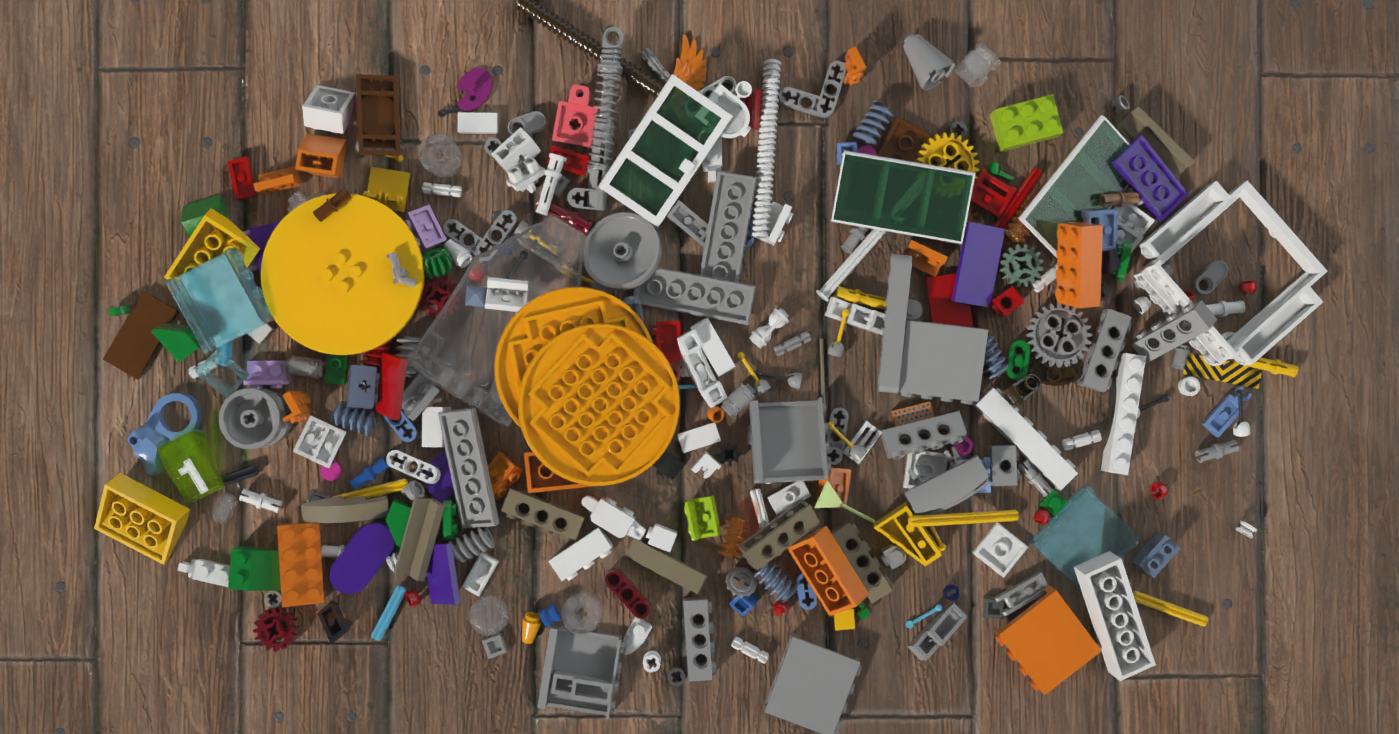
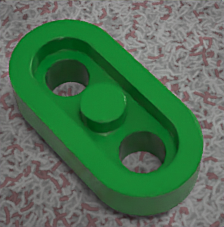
M1122 241L1121 244H1117L1116 252L1121 268L1111 271L1114 280L1124 281L1132 249L1131 242Z
M1014 341L1008 348L1006 363L1009 367L1006 369V374L1010 379L1020 380L1027 374L1030 347L1025 341ZM1016 347L1021 348L1020 354L1015 352ZM1014 366L1018 368V373L1016 374L1012 371Z
M444 500L443 534L445 540L454 539L455 535H458V523H455L458 507L454 500Z

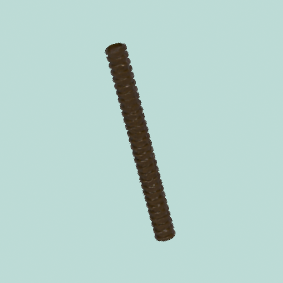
M517 1L516 9L518 11L521 10V13H526V16L532 17L533 21L537 20L538 24L542 23L543 27H547L549 31L552 30L554 34L557 33V36L563 37L564 41L568 40L569 44L573 43V46L575 48L578 47L580 51L584 50V53H588L589 57H594L595 61L599 60L600 63V60H603L601 55L604 53L601 50L604 48H602L599 41L595 42V39L590 38V35H585L584 31L580 32L579 28H574L573 24L569 25L568 21L564 22L562 17L559 18V15H554L553 11H548L549 9L546 7L543 8L542 4L538 5L537 1ZM625 58L618 60L621 62L620 65L623 71L620 77H625L626 81L630 80L631 84L635 83L637 88L641 87V90H645L646 94H651V97L657 98L665 86L662 85L661 81L657 82L656 78L653 79L652 75H647L646 71L642 72L641 68L637 69V66L635 64L631 65L630 61L626 62ZM673 89L670 91L663 104L668 102V100L673 94Z

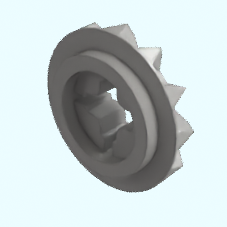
M736 567L728 572L725 583L727 584V590H730L733 595H739L742 598L743 596L749 597L755 591L757 579L753 577L754 574L749 569ZM745 578L743 583L744 585L738 587V581Z

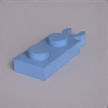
M1243 386L1235 388L1234 396L1227 394L1201 423L1215 437H1220L1239 415L1236 391L1238 389L1243 390ZM1246 393L1242 397V400H1249L1252 394Z

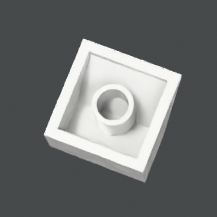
M316 85L302 106L304 126L344 134L350 124L355 92Z

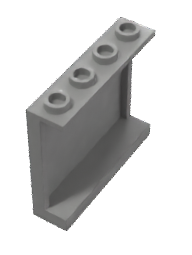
M906 319L898 391L901 392V396L913 397V394H918L923 399L932 400L934 396L941 397V401L953 402V399H959L964 404H973V401L979 402L988 330Z
M822 397L817 401L758 403V400L750 401L749 415L754 484L826 480L828 474H831V463L827 462V454L830 453L829 442L825 440V435H828V424L824 423L823 415H826V404L822 403Z
M552 625L549 631L537 708L545 709L546 706L605 715L606 719H609L610 713L614 714L616 701H612L613 693L617 694L619 682L615 681L616 674L621 673L622 662H619V655L624 654L625 648L622 636ZM559 670L581 674L613 683L610 704L571 699L570 696L551 694L554 671Z
M791 633L765 701L764 712L821 734L837 733L841 723L839 721L841 713L844 714L847 709V697L854 690L855 676L858 677L862 665H860L859 659L857 657L855 659L803 640L798 635Z

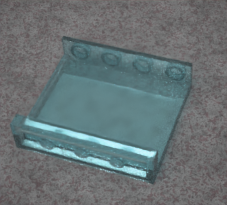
M236 247L225 250L226 252L165 281L205 354L274 321L263 298L262 290L255 284L253 273L246 267L243 262L244 257Z
M1083 485L1068 500L1058 515L1050 519L1048 526H1044L1029 542L1080 591L1081 588L1074 570L1075 566L1108 551L1122 558L1123 561L1128 550L1135 548L1139 543L1138 540L1142 537L1124 523L1094 494L1095 491L1086 485Z

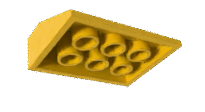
M210 208L164 278L178 286L176 279L225 254L238 279H240L260 248L228 218Z
M119 473L104 486L94 529L165 565L187 523L191 509Z

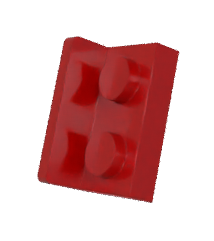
M656 321V326H653V338H656V347L668 361H681V352L677 340L681 336L680 321Z

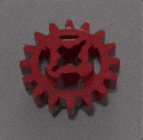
M434 276L432 282L428 279L425 280L427 286H423L422 300L419 301V304H424L422 311L429 310L428 316H432L435 313V318L439 319L442 314L443 318L446 319L448 317L447 313L454 315L453 309L460 308L457 302H462V299L458 298L462 291L456 290L459 286L457 283L451 284L453 279L448 278L445 281V276H441L440 280H438ZM441 284L448 286L450 288V291L443 290V286H441ZM439 293L446 295L441 298V301L434 300L436 297H439ZM450 299H452V302L448 307L447 304L449 303ZM429 304H436L439 310L433 309Z
M276 607L272 611L267 609L264 611L265 614L262 613L258 616L260 620L254 622L258 628L254 629L253 632L258 633V636L254 639L261 640L260 647L267 645V651L273 647L274 652H277L280 648L284 650L287 648V645L290 646L294 643L292 639L298 636L294 631L299 629V626H294L297 618L291 619L292 612L286 614V608L279 611L278 607ZM275 617L273 621H267L268 618ZM279 637L285 638L281 642H276L279 639Z

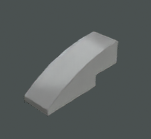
M954 602L951 603L907 647L921 661L928 660L939 646H943L967 616Z
M555 670L551 694L570 696L571 699L610 704L613 683L581 674Z

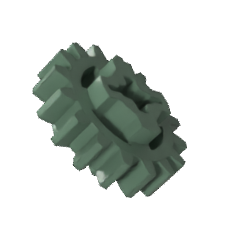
M1019 244L1014 245V250L1011 247L1008 248V254L1003 253L1001 255L1004 260L999 261V264L1003 265L999 272L1005 273L1002 279L1008 278L1009 285L1015 282V287H1020L1021 283L1023 287H1027L1028 282L1034 284V278L1038 279L1041 277L1038 271L1044 269L1039 266L1043 262V260H1038L1037 258L1040 253L1034 254V247L1027 249V244L1022 245L1021 249ZM1016 253H1024L1020 258L1013 256ZM1023 262L1022 267L1024 269L1020 270V265L1018 263ZM1022 274L1029 276L1025 279H1019Z

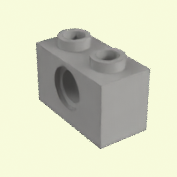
M987 445L988 457H990L991 486L1018 485L1017 480H1020V471L1017 468L1016 461L1019 460V450L1016 449V445ZM1003 460H1007L1008 467L1006 470H1002L1000 468V464Z

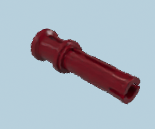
M551 201L549 214L565 221L570 228H576L584 232L585 236L588 235L594 227L595 220H589L581 216L578 211L573 213Z

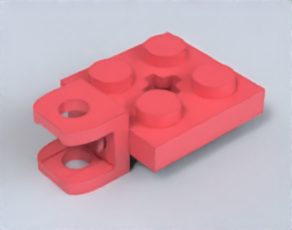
M574 84L570 89L568 102L559 101L552 141L592 148L590 147L593 143L590 137H593L594 133L591 131V129H594L592 121H595V118H597L593 113H598L599 109L590 106L592 95L587 86ZM579 93H584L582 97H578ZM575 119H578V123L581 124L580 127H577V130H573V126H570V123L574 122Z

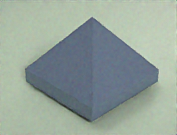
M467 285L465 306L485 308L487 288Z

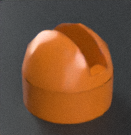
M714 406L707 411V416L714 423H719L723 420L725 412L719 406Z

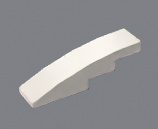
M835 297L830 298L825 316L842 321V310L848 309L850 314L847 316L845 323L883 335L884 313L851 304Z

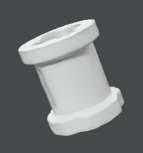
M650 650L644 655L643 665L647 672H654L660 668L661 656L657 651ZM655 658V663L648 664L649 660Z

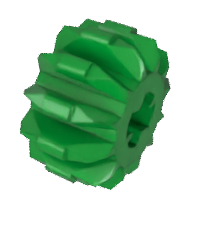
M432 249L422 254L424 277L433 278L434 276L445 275L453 267V260L447 249Z

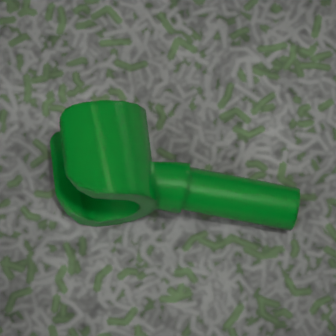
M992 162L988 164L989 174L1002 176L1013 181V176L1000 171V163Z
M861 602L859 604L861 609L856 613L862 620H865L869 617L870 612L864 603Z

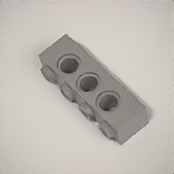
M1202 300L1196 304L1191 302L1180 313L1175 311L1164 322L1159 320L1150 327V330L1146 331V329H1143L1135 336L1136 340L1132 343V346L1139 355L1146 356L1145 362L1148 363L1211 329L1217 318Z
M1111 309L1102 310L1092 344L1089 347L1080 374L1081 378L1078 379L1077 385L1097 392H1106V389L1110 388L1112 372L1116 370L1119 362L1117 357L1125 346V341H1123L1125 334L1131 328V316ZM1111 327L1114 328L1116 332L1114 338H1112L1109 335V330ZM1105 346L1109 349L1107 357L1102 352ZM1098 365H1100L1103 368V372L1100 376L1096 373V367Z
M960 411L882 430L881 439L887 458L900 459L905 454H920L925 449L932 448L935 450L949 443L952 445L959 444L965 440L967 432ZM945 429L948 431V434L942 435L938 430ZM926 434L929 436V439L923 440L919 435ZM907 439L910 443L904 445L900 443V440Z
M707 596L683 598L689 682L713 680L712 674H716V662L711 661V654H715L714 641L710 642V634L714 633L713 621L709 622L708 614H712V603L707 602ZM696 614H701L704 620L701 623H696L693 617ZM702 634L706 639L704 642L698 643L694 637ZM703 654L707 659L705 662L700 663L696 660V656Z

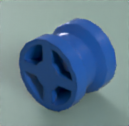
M551 603L547 609L539 610L540 618L547 628L551 627L554 622L562 621V616L554 603Z

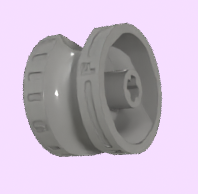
M267 388L241 389L231 394L222 404L219 412V426L224 437L236 447L242 449L269 447L282 441L289 433L292 423L283 422L282 418L292 412L282 394L275 390Z

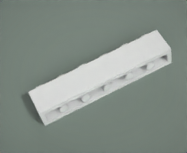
M988 388L979 397V402H974L972 405L1012 445H1016V449L1028 459L1037 471L1043 474L1042 476L1055 489L1062 490L1078 474L1074 470L1075 465L1068 459L1064 460L1060 456L1061 451L1055 445H1049L1046 441L1047 437L1041 431H1036L1032 427L1033 423L1026 416L1022 417L1018 413V407L1013 408V403H1008L1004 399L1005 395H1003L1000 389Z

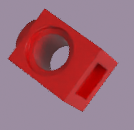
M1011 286L991 299L990 308L996 316L1004 317L1023 304L1024 300L1015 288ZM1003 297L1009 301L1007 308L1001 305Z

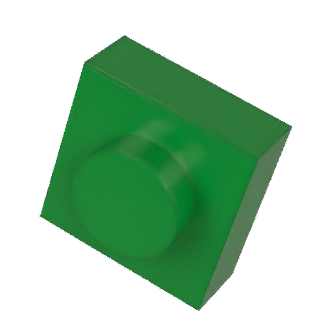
M1053 489L1051 493L1047 492L1048 495L1043 497L1038 504L1056 517L1068 501Z

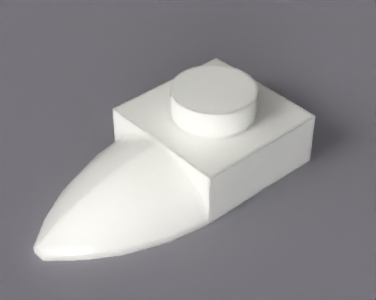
M635 616L623 639V642H625L624 655L634 652L644 643L653 625Z

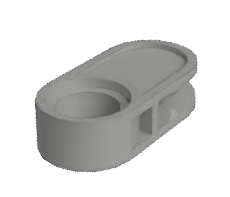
M534 111L510 120L508 131L511 135L514 134L512 131L513 125L521 123L523 130L528 135L544 130L547 121L541 112Z
M1219 260L1209 263L1194 279L1192 284L1194 292L1199 295L1211 293L1227 276L1229 270L1227 264ZM1201 280H1205L1208 283V288L1205 291L1199 288Z

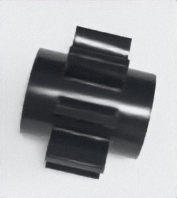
M726 442L727 447L719 446L722 452L717 454V457L723 458L721 464H724L726 461L729 462L731 467L732 461L735 460L739 463L736 457L741 454V451L735 450L737 444L731 447L729 442ZM732 449V454L734 455V457H728L726 459L724 451H730Z

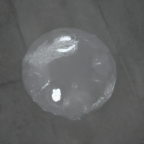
M484 596L477 599L469 612V619L473 629L487 636L501 632L507 625L509 618L506 603L493 596Z

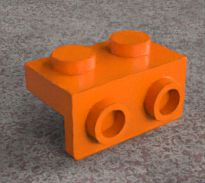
M289 391L282 395L292 412L282 418L283 422L300 423L309 418L308 414L314 412L309 404L311 403L310 398L305 392Z

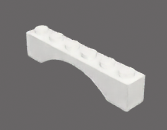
M1119 353L1117 359L1119 362L1115 372L1117 390L1115 413L1111 432L1103 451L1101 471L1128 475L1146 356Z

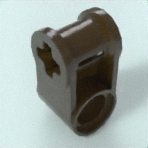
M1029 374L1012 384L1002 393L1007 395L1013 403V408H1016L1027 400L1030 395L1040 389L1041 382L1036 375Z

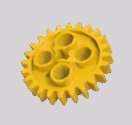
M946 132L941 134V137L936 134L933 136V139L929 138L926 140L927 144L921 145L923 150L917 152L921 158L915 160L916 163L931 165L930 160L934 159L937 166L943 167L947 162L960 155L961 157L947 168L958 169L957 165L959 163L963 166L964 171L975 173L979 171L978 168L974 167L979 163L978 160L973 158L977 153H971L974 146L967 147L968 140L961 142V135L954 139V133L949 134L948 137ZM946 147L951 149L952 156L946 153ZM921 172V173H920L918 176H916V177H917V178H922V177H923V179H925V174H926V173ZM941 175L934 176L931 188L933 189V195L940 192V198L945 197L946 193L948 198L953 197L954 194L959 196L961 191L963 192L965 179L947 177V184L943 182Z

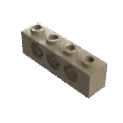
M514 487L509 489L501 510L505 512V516L514 520L520 518L528 526L535 527V525L543 527L542 531L549 534L554 532L561 534L560 538L570 542L572 539L576 540L586 518L583 514ZM521 503L529 505L530 510L528 513H523L520 510ZM540 510L548 513L547 520L539 518L538 513ZM564 518L567 522L566 527H559L557 519Z
M801 499L739 544L738 547L748 563L754 569L759 570L765 567L773 558L781 555L789 546L797 543L804 535L812 532L820 524V521L811 505Z
M846 521L830 531L868 591L869 595L867 597L872 604L892 592L890 588L892 582L886 574L882 575L879 568L882 566L876 557L871 558L868 553L871 549L865 540L861 542L858 534L860 532L854 523L851 525ZM849 539H854L856 542L855 547L852 549L846 548V542ZM865 556L866 563L862 566L857 565V558ZM871 573L877 575L874 582L867 581V577Z

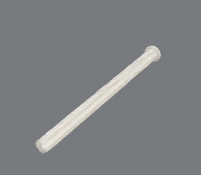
M923 177L917 179L880 222L891 224L893 216L900 217L922 193L923 185H921V182L924 180ZM873 229L820 290H816V293L828 302L830 295L887 231Z

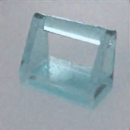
M218 348L195 372L226 398L250 375ZM215 357L241 377L232 387L206 367Z

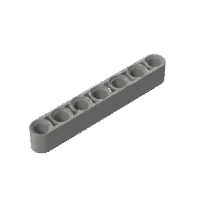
M891 254L877 392L898 394L912 268L911 255Z

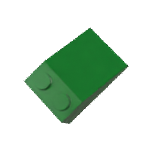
M251 546L232 548L228 589L281 591L279 549Z

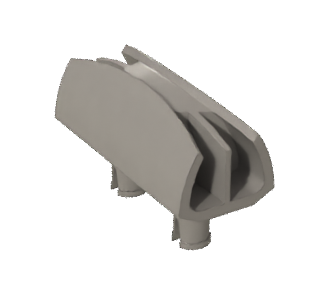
M951 447L954 457L947 450L944 452V455L947 457L952 468L928 480L925 478L919 465H916L918 475L910 468L908 473L911 475L916 486L908 489L904 494L914 514L933 515L968 499L990 483L988 480L989 475L980 458L976 455L966 461H962L956 448Z

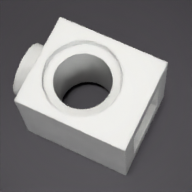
M655 523L654 528L649 527L646 538L649 539V545L670 552L678 531Z

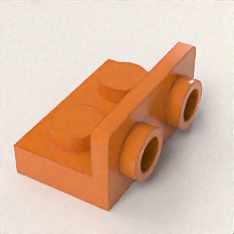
M856 46L849 49L844 58L845 62L843 63L847 72L843 80L844 86L847 84L853 86L860 82V78L864 76L863 74L867 68Z
M295 166L258 175L259 182L253 183L255 191L263 195L302 186L299 171L295 170Z
M913 240L907 243L902 255L912 256V267L931 276L937 275L940 267L945 264L948 258Z
M501 452L488 465L494 499L500 500L507 494V490L520 478L523 472L522 468L516 466Z
M831 467V474H828V478L826 480H819L816 503L826 481H828L842 503L847 505L851 470ZM828 507V508L844 509V508H842V507Z

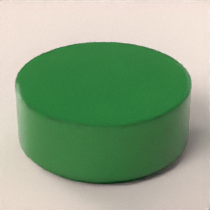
M129 305L108 309L109 316L123 315L131 312Z

